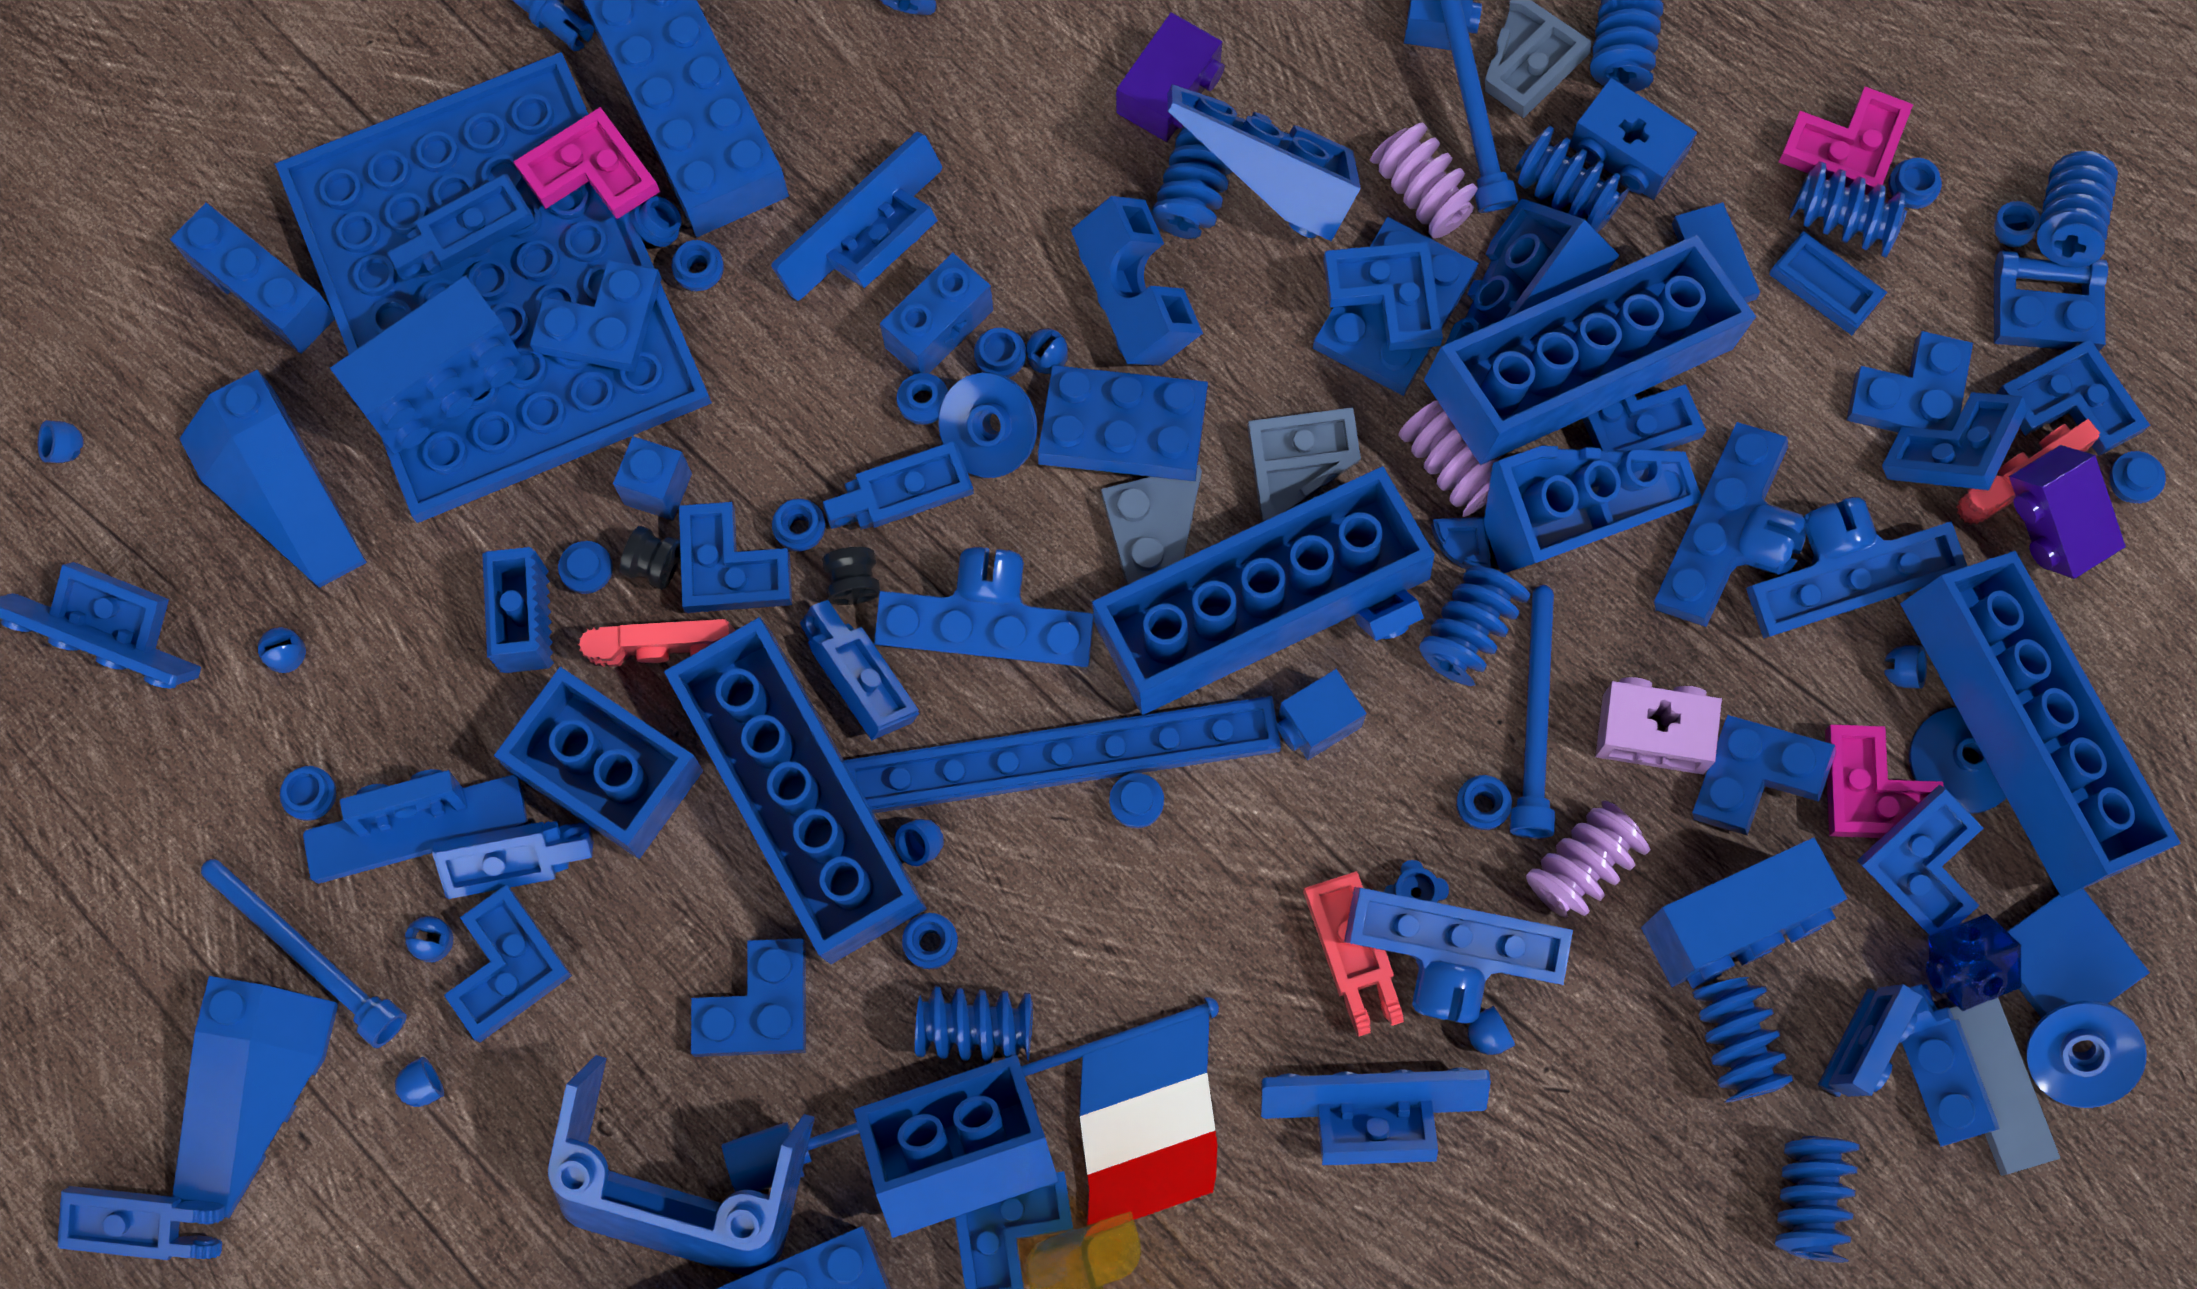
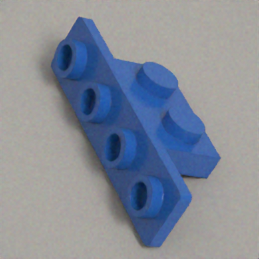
M915 132L773 261L772 269L792 298L797 301L801 300L834 269L865 288L938 221L931 207L914 197L942 170V165L924 134Z
M72 562L62 565L51 607L18 594L12 593L0 596V623L3 626L16 631H34L49 637L48 642L57 648L72 651L82 650L96 656V662L105 667L121 670L131 669L143 674L144 681L153 686L168 689L176 688L179 684L199 678L201 667L156 649L169 599L81 564Z
M430 769L411 776L410 781L395 785L373 784L362 787L356 792V795L340 799L342 821L306 830L303 833L310 878L315 883L320 884L431 854L433 843L437 841L528 825L521 784L515 775L463 788L449 770Z
M1457 1067L1447 1071L1413 1072L1401 1069L1390 1073L1357 1074L1344 1071L1334 1075L1300 1076L1288 1073L1277 1077H1266L1262 1079L1261 1117L1265 1119L1318 1117L1322 1165L1437 1161L1438 1144L1433 1113L1486 1110L1491 1084L1490 1074L1488 1070H1470Z

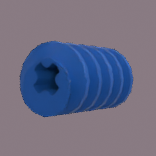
M1601 0V5L1598 9L1599 22L1595 29L1596 40L1593 43V58L1590 62V73L1595 81L1605 86L1610 78H1613L1633 92L1641 91L1650 86L1654 80L1653 74L1650 71L1656 66V56L1654 53L1659 45L1656 36L1661 31V21L1659 18L1664 10L1662 0Z
M1183 126L1181 128L1182 131L1176 137L1175 149L1169 157L1170 166L1164 172V184L1158 189V202L1152 207L1151 214L1156 225L1162 230L1180 238L1196 239L1201 236L1202 231L1199 228L1215 226L1217 216L1212 210L1222 207L1223 198L1218 192H1224L1228 189L1229 180L1225 175H1229L1233 171Z
M1548 126L1535 138L1521 157L1514 172L1517 173L1521 170L1518 184L1526 189L1538 182L1535 196L1539 200L1547 199L1554 194L1551 205L1553 209L1563 211L1571 205L1569 214L1582 219L1588 216L1587 222L1598 233L1618 210L1630 188L1622 193L1616 191L1621 176L1617 172L1604 182L1600 180L1604 163L1601 161L1586 170L1583 165L1587 151L1584 149L1569 158L1566 155L1571 142L1569 138L1566 137L1555 146H1552L1550 141L1554 128Z
M2077 151L2063 156L2055 162L2050 170L2048 185L2046 186V196L2043 201V212L2040 216V226L2037 231V245L2041 253L2050 261L2061 266L2078 268L2089 266L2099 261L2103 256L2118 178V171L2114 163L2106 156L2093 151Z
M1819 161L1806 175L1788 220L1799 209L1804 210L1803 226L1809 228L1819 216L1823 217V234L1829 235L1838 224L1843 225L1842 241L1848 243L1858 231L1862 232V249L1868 250L1877 239L1882 240L1881 256L1887 258L1907 214V211L1904 210L1905 194L1897 191L1885 202V186L1877 184L1865 195V178L1858 176L1848 187H1845L1846 171L1838 169L1826 180V163Z
M1472 566L1465 571L1463 576L1464 584L1456 586L1453 590L1452 598L1454 601L1445 603L1442 608L1441 615L1443 619L1440 618L1432 623L1430 628L1432 636L1423 638L1419 646L1421 655L1433 669L1444 677L1466 686L1475 685L1473 679L1466 673L1467 668L1477 672H1484L1487 666L1484 660L1477 655V652L1481 651L1491 655L1497 651L1498 647L1488 637L1489 633L1499 637H1506L1509 629L1499 617L1502 616L1511 620L1518 618L1519 610L1510 600L1513 599L1523 603L1528 602L1530 598L1528 590L1518 581L1501 571L1483 566Z
M1749 977L1717 982L1692 992L1696 1000L1712 1002V1004L1700 1011L1698 1014L1699 1019L1702 1022L1718 1023L1717 1027L1705 1035L1706 1042L1724 1045L1725 1047L1711 1057L1713 1065L1731 1068L1729 1072L1717 1080L1719 1087L1737 1090V1093L1728 1098L1724 1103L1775 1092L1793 1081L1792 1075L1774 1073L1773 1067L1787 1058L1786 1053L1767 1050L1766 1045L1778 1038L1780 1033L1779 1030L1761 1028L1760 1023L1773 1015L1774 1012L1772 1008L1756 1007L1753 1001L1765 994L1767 988L1766 986L1749 985L1747 981Z
M934 986L928 1001H922L921 995L919 996L915 1026L916 1056L924 1057L931 1042H934L940 1059H946L954 1043H956L961 1059L966 1061L971 1058L976 1045H979L985 1062H991L994 1059L999 1047H1002L1005 1058L1014 1055L1018 1056L1021 1048H1023L1029 1061L1033 1024V1001L1030 993L1024 992L1018 1007L1012 1008L1008 991H1002L996 1005L990 1006L985 989H979L973 1004L970 1005L967 1004L963 988L957 987L951 1002L945 1003L941 987Z
M1803 1136L1800 1140L1790 1141L1785 1144L1784 1154L1797 1161V1163L1783 1166L1782 1177L1796 1185L1781 1189L1779 1199L1794 1208L1778 1212L1777 1222L1793 1232L1782 1233L1776 1236L1775 1245L1778 1248L1794 1256L1810 1260L1838 1263L1849 1262L1848 1259L1833 1252V1246L1851 1243V1236L1835 1229V1223L1853 1220V1213L1837 1206V1201L1855 1197L1856 1190L1839 1183V1179L1842 1176L1857 1174L1858 1167L1841 1160L1844 1153L1859 1151L1860 1144L1838 1138Z

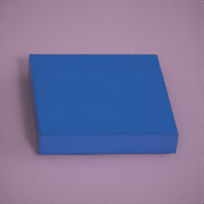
M2084 889L2061 898L2060 894L2056 895L1985 946L2041 1018L2053 1009L2071 1002L2096 1001L2108 1004L2150 973Z

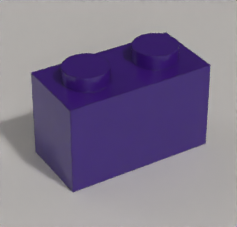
M1170 12L1116 88V113L1163 141L1168 142L1176 129L1183 127L1168 112L1167 93L1171 85L1173 84L1202 94L1204 89L1209 92L1212 91L1219 82L1225 65L1221 63L1222 41Z
M2059 445L2009 476L2016 496L2014 498L2015 509L2025 522L2031 539L2029 549L2032 557L2040 567L2075 579L2126 547L2096 455Z

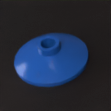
M981 372L964 377L947 392L939 412V432L943 444L956 441L968 473L983 478H996L1015 471L1028 459L1036 441L1037 419L1029 397L1017 383L997 373ZM992 414H996L1000 420L1001 429L999 432L993 430L990 425Z
M1957 707L1939 711L1920 725L1912 738L1909 749V764L1915 781L1943 782V787L1970 814L1990 810L2006 799L2003 790ZM1964 747H1970L1978 754L1979 761L1977 764L1968 763L1962 755Z
M2076 1001L2061 1005L2040 1019L2029 1036L2026 1047V1059L2033 1080L2050 1098L2072 1107L2094 1108L2108 1105L2121 1099L2136 1086L2145 1069L2147 1051L2141 1031L2135 1022L2123 1011L2102 1002ZM2090 1040L2093 1042L2091 1048L2085 1052H2076L2072 1049L2073 1045L2080 1041Z

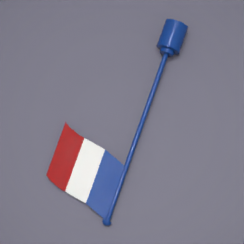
M1205 997V1004L1021 1066L1026 1077L1082 1057L1079 1119L1089 1188L1087 1225L1084 1237L1213 1193L1217 1172L1218 1144L1207 1067L1209 1016L1213 1019L1219 1012V1005L1215 999ZM788 1122L721 1144L727 1170L735 1192L739 1190L760 1192L772 1187L781 1145L791 1132ZM857 1122L810 1138L804 1164L812 1162L809 1150L859 1134ZM802 1169L801 1177H804V1171H803V1169Z

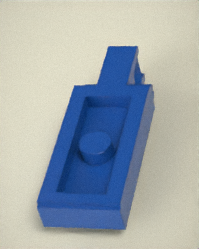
M503 174L415 221L417 227L407 234L409 241L387 252V255L399 277L405 282L429 271L430 275L439 273L441 270L445 271L529 226L535 220L508 174Z
M952 441L856 474V479L844 484L847 493L823 501V508L831 529L858 521L860 530L872 526L876 528L974 494V489L957 443Z
M829 600L812 605L800 621V625L809 639V647L871 741L912 724L919 715V709L862 627L854 629L849 623L844 624Z
M544 822L437 841L433 843L432 855L445 896L448 899L499 890L505 885L511 888L553 880L557 872L569 868V862L592 858L594 840L590 826L587 823L568 824L559 827L557 822H546L545 824Z
M1927 984L1910 987V989L1920 994L1922 998L1914 1012L1917 1014L1916 1025L1902 1044L1940 1146H1946L1999 1130L1998 1121L1959 1019L1954 1020L1949 1007L1940 1010L1936 1009Z

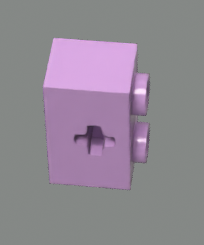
M1626 677L1621 678L1619 682L1612 681L1602 697L1595 757L1704 775L1716 760L1722 698L1706 696L1707 692L1693 686H1678L1673 691L1653 688L1650 681L1642 678ZM1653 714L1660 716L1661 725L1667 727L1664 732L1657 730V721L1650 719Z

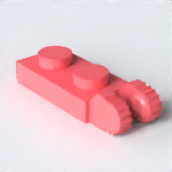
M2089 419L2072 430L2066 424L2061 425L2039 442V445L2043 448L2041 451L2030 458L2022 452L2005 463L1999 469L1998 474L2000 476L1996 475L1990 490L1969 488L1967 490L1968 493L1958 501L1959 504L1956 507L1958 508L1957 514L1960 515V519L1964 520V523L1969 522L1970 525L1972 523L1977 525L1979 522L1990 518L2014 502L2016 496L2009 479L2010 475L2059 445L2086 452L2100 437V432Z
M726 619L599 627L598 630L593 627L592 630L587 629L586 633H582L583 636L579 638L580 643L578 645L580 646L579 651L583 653V656L585 658L588 657L590 662L595 663L597 666H621L630 655H636L637 662L662 663L669 661V653L690 652V656L736 630Z
M1356 871L1306 887L1303 893L1339 996L1344 995L1349 1017L1357 1036L1360 1037L1371 1033V1022L1358 990L1377 985L1381 1008L1390 1025L1394 1026L1403 1023L1404 1019L1392 983L1394 973L1386 951L1344 942L1354 887L1363 888L1359 874Z

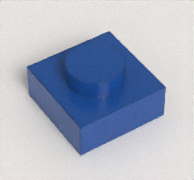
M1405 589L1395 593L1394 597L1369 609L1366 607L1357 611V614L1354 615L1357 625L1375 641L1400 636L1408 630L1409 625L1424 619L1418 600Z

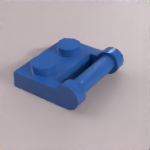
M1999 251L1994 265V344L2070 350L2091 339L2098 351H2100L2106 345L2105 284L2108 277L2107 260L2100 259L2089 266L2074 268L2061 266L2050 260L2020 258L2017 252ZM2016 278L2082 284V295L2016 289Z

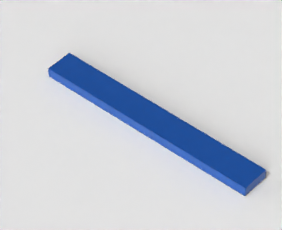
M1272 696L844 761L873 813L1118 777L1132 773H1144L1276 753L1281 751V744L1276 725Z

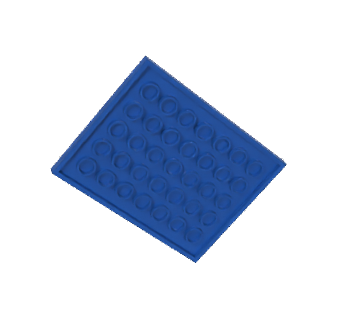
M562 52L275 163L349 354L466 275L501 320L525 362V365L517 370L516 375L508 383L497 388L492 387L474 399L473 404L466 412L455 418H447L432 428L426 439L417 446L402 449L394 455L382 439L411 516L416 523L712 404L661 283L635 372L535 353L530 346L543 297L594 307L608 260L654 269L643 240L632 224L630 211L616 219L590 182H587L545 209L514 164V161L588 115ZM508 174L530 209L535 222L445 271L441 270V272L430 275L429 271L403 282L393 267L387 252L409 241L407 234L417 227L415 221L495 178Z

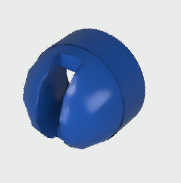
M2013 201L2003 205L1999 209L1994 223L1995 235L1998 237L1999 242L2008 247L2016 248L2028 244L2035 236L2040 223L2038 211L2032 205L2021 201Z
M1051 328L1039 329L1031 335L1027 342V361L1035 371L1051 374L1052 365L1064 366L1067 361L1068 347L1066 340L1059 332ZM1047 340L1053 341L1041 358L1036 355Z
M44 421L38 434L39 456L43 462L48 463L73 461L79 456L80 449L84 443L82 433L73 424L63 421Z
M283 627L271 628L263 633L260 638L258 654L261 661L271 670L278 673H288L297 669L302 664L306 655V647L303 640L294 631ZM289 639L291 640V644L282 645L270 649L272 645L281 643Z
M1923 645L1896 647L1886 655V662L1895 663V669L1884 670V674L1890 683L1902 688L1922 689L1924 687L1927 675V656Z
M913 820L902 825L895 835V846L899 856L911 866H921L933 860L939 855L944 845V837L940 827L931 820Z
M420 917L410 923L405 933L406 947L417 959L423 962H436L443 959L450 952L453 946V933L451 928L437 917ZM419 931L440 934L438 944L415 938Z
M1494 1006L1480 1012L1479 1018L1469 1025L1468 1037L1470 1044L1480 1053L1497 1055L1515 1046L1509 1030Z
M421 1057L406 1065L398 1073L395 1080L397 1096L401 1101L413 1107L429 1105L444 1096V1089L439 1076L425 1057Z

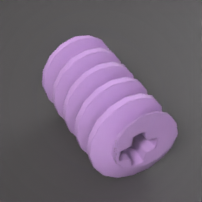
M1422 122L1411 128H1404L1387 138L1373 152L1370 161L1373 164H1379V172L1385 179H1392L1391 187L1397 194H1404L1403 202L1409 209H1417L1416 218L1422 224H1430L1429 234L1433 238H1440L1458 228L1470 216L1474 206L1469 201L1475 195L1478 188L1472 183L1458 189L1457 185L1463 179L1464 171L1458 168L1448 174L1444 172L1453 158L1449 153L1442 154L1435 159L1432 157L1438 149L1440 142L1436 138H1431L1421 144L1420 139L1428 129Z
M1436 400L1424 406L1404 424L1399 432V437L1404 442L1414 441L1411 448L1413 455L1417 458L1427 457L1424 469L1429 474L1440 473L1437 478L1438 487L1443 491L1454 489L1449 501L1455 507L1467 505L1462 517L1468 516L1487 504L1492 466L1500 457L1480 465L1439 402Z
M1601 801L1602 808H1593L1586 815L1587 824L1578 823L1571 830L1572 839L1563 838L1556 845L1557 854L1548 853L1541 860L1543 870L1531 869L1526 875L1527 882L1535 894L1549 909L1561 917L1567 918V911L1569 909L1586 916L1590 910L1582 896L1586 893L1594 899L1601 901L1605 894L1597 881L1601 878L1616 886L1620 878L1613 865L1617 863L1627 870H1631L1635 866L1634 860L1628 853L1630 848L1643 855H1646L1651 850L1636 823L1619 807L1609 801Z

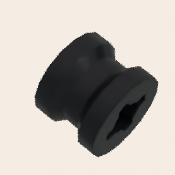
M638 526L630 535L624 548L620 563V573L631 579L638 576L646 578L652 587L660 590L665 589L671 582L681 558L680 540L673 537L660 539L654 536L651 529Z
M867 547L841 548L831 551L822 558L824 571L830 575L831 584L827 588L830 603L854 605L879 597L881 591L879 580L873 577L872 568L876 565L873 549Z

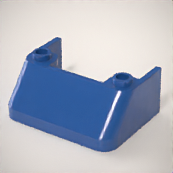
M595 1055L566 1084L548 1166V1177L561 1212L572 1225L743 1276L777 1263L784 1249L815 1117L803 1114L781 1145L770 1195L753 1190H739L729 1195L723 1203L609 1171L604 1155L596 1147L588 1144L607 1058Z

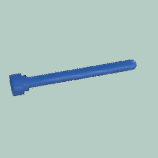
M1439 0L1481 178L1476 180L1478 189L1474 195L1479 213L1502 210L1517 204L1519 201L1514 181L1508 180L1507 173L1500 170L1461 0Z
M1547 585L1537 586L1532 593L1523 797L1517 799V807L1511 809L1510 817L1511 834L1534 839L1551 837L1554 835L1555 811L1550 809V800L1545 798L1554 605L1553 590Z
M210 859L203 863L201 867L202 876L355 1015L353 1021L358 1025L357 1033L373 1048L382 1047L400 1031L407 1015L390 999L382 1001L378 996L370 998L220 861Z

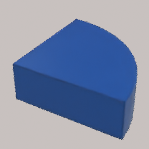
M1484 517L1433 519L1431 527L1434 539L1442 553L1450 561L1466 570L1472 566L1491 568L1489 541L1483 524Z

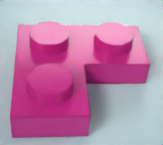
M1864 87L1847 128L1799 111L1779 163L1808 173L1819 161L1826 163V180L1838 169L1846 171L1845 187H1848L1858 176L1866 179L1865 195H1867L1877 184L1883 185L1913 104Z
M601 107L514 161L518 172L545 209L587 182H590L616 219L660 192L656 181Z
M1829 725L1825 729V742L1834 744L1836 748V754L1827 777L1829 836L1882 838L1939 784L1943 786V782L1888 780L1885 726Z

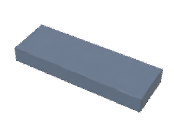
M1994 995L1950 1008L1954 1020L1959 1019L1999 1124V1130L1985 1133L2000 1175H2008L2060 1159L1998 996Z

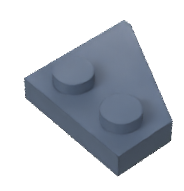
M1510 0L1509 14L1504 28H1501L1496 45V54L1491 60L1485 78V92L1524 118L1591 53V40L1532 0Z
M1353 407L1248 421L1247 424L1261 522L1291 509L1361 460Z
M1200 465L1197 468L1196 481L1148 477L1101 489L1102 500L1126 585L1184 559L1198 488L1201 482L1202 471Z

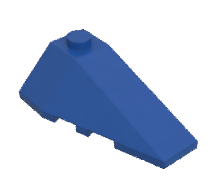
M257 369L209 394L179 438L200 480L319 588L366 564V559L282 401Z
M1539 446L1493 463L1483 524L1499 569L1502 573H1507L1698 504L1702 497L1686 452L1635 449L1623 452L1601 451V448L1588 447L1576 450L1558 449V446Z

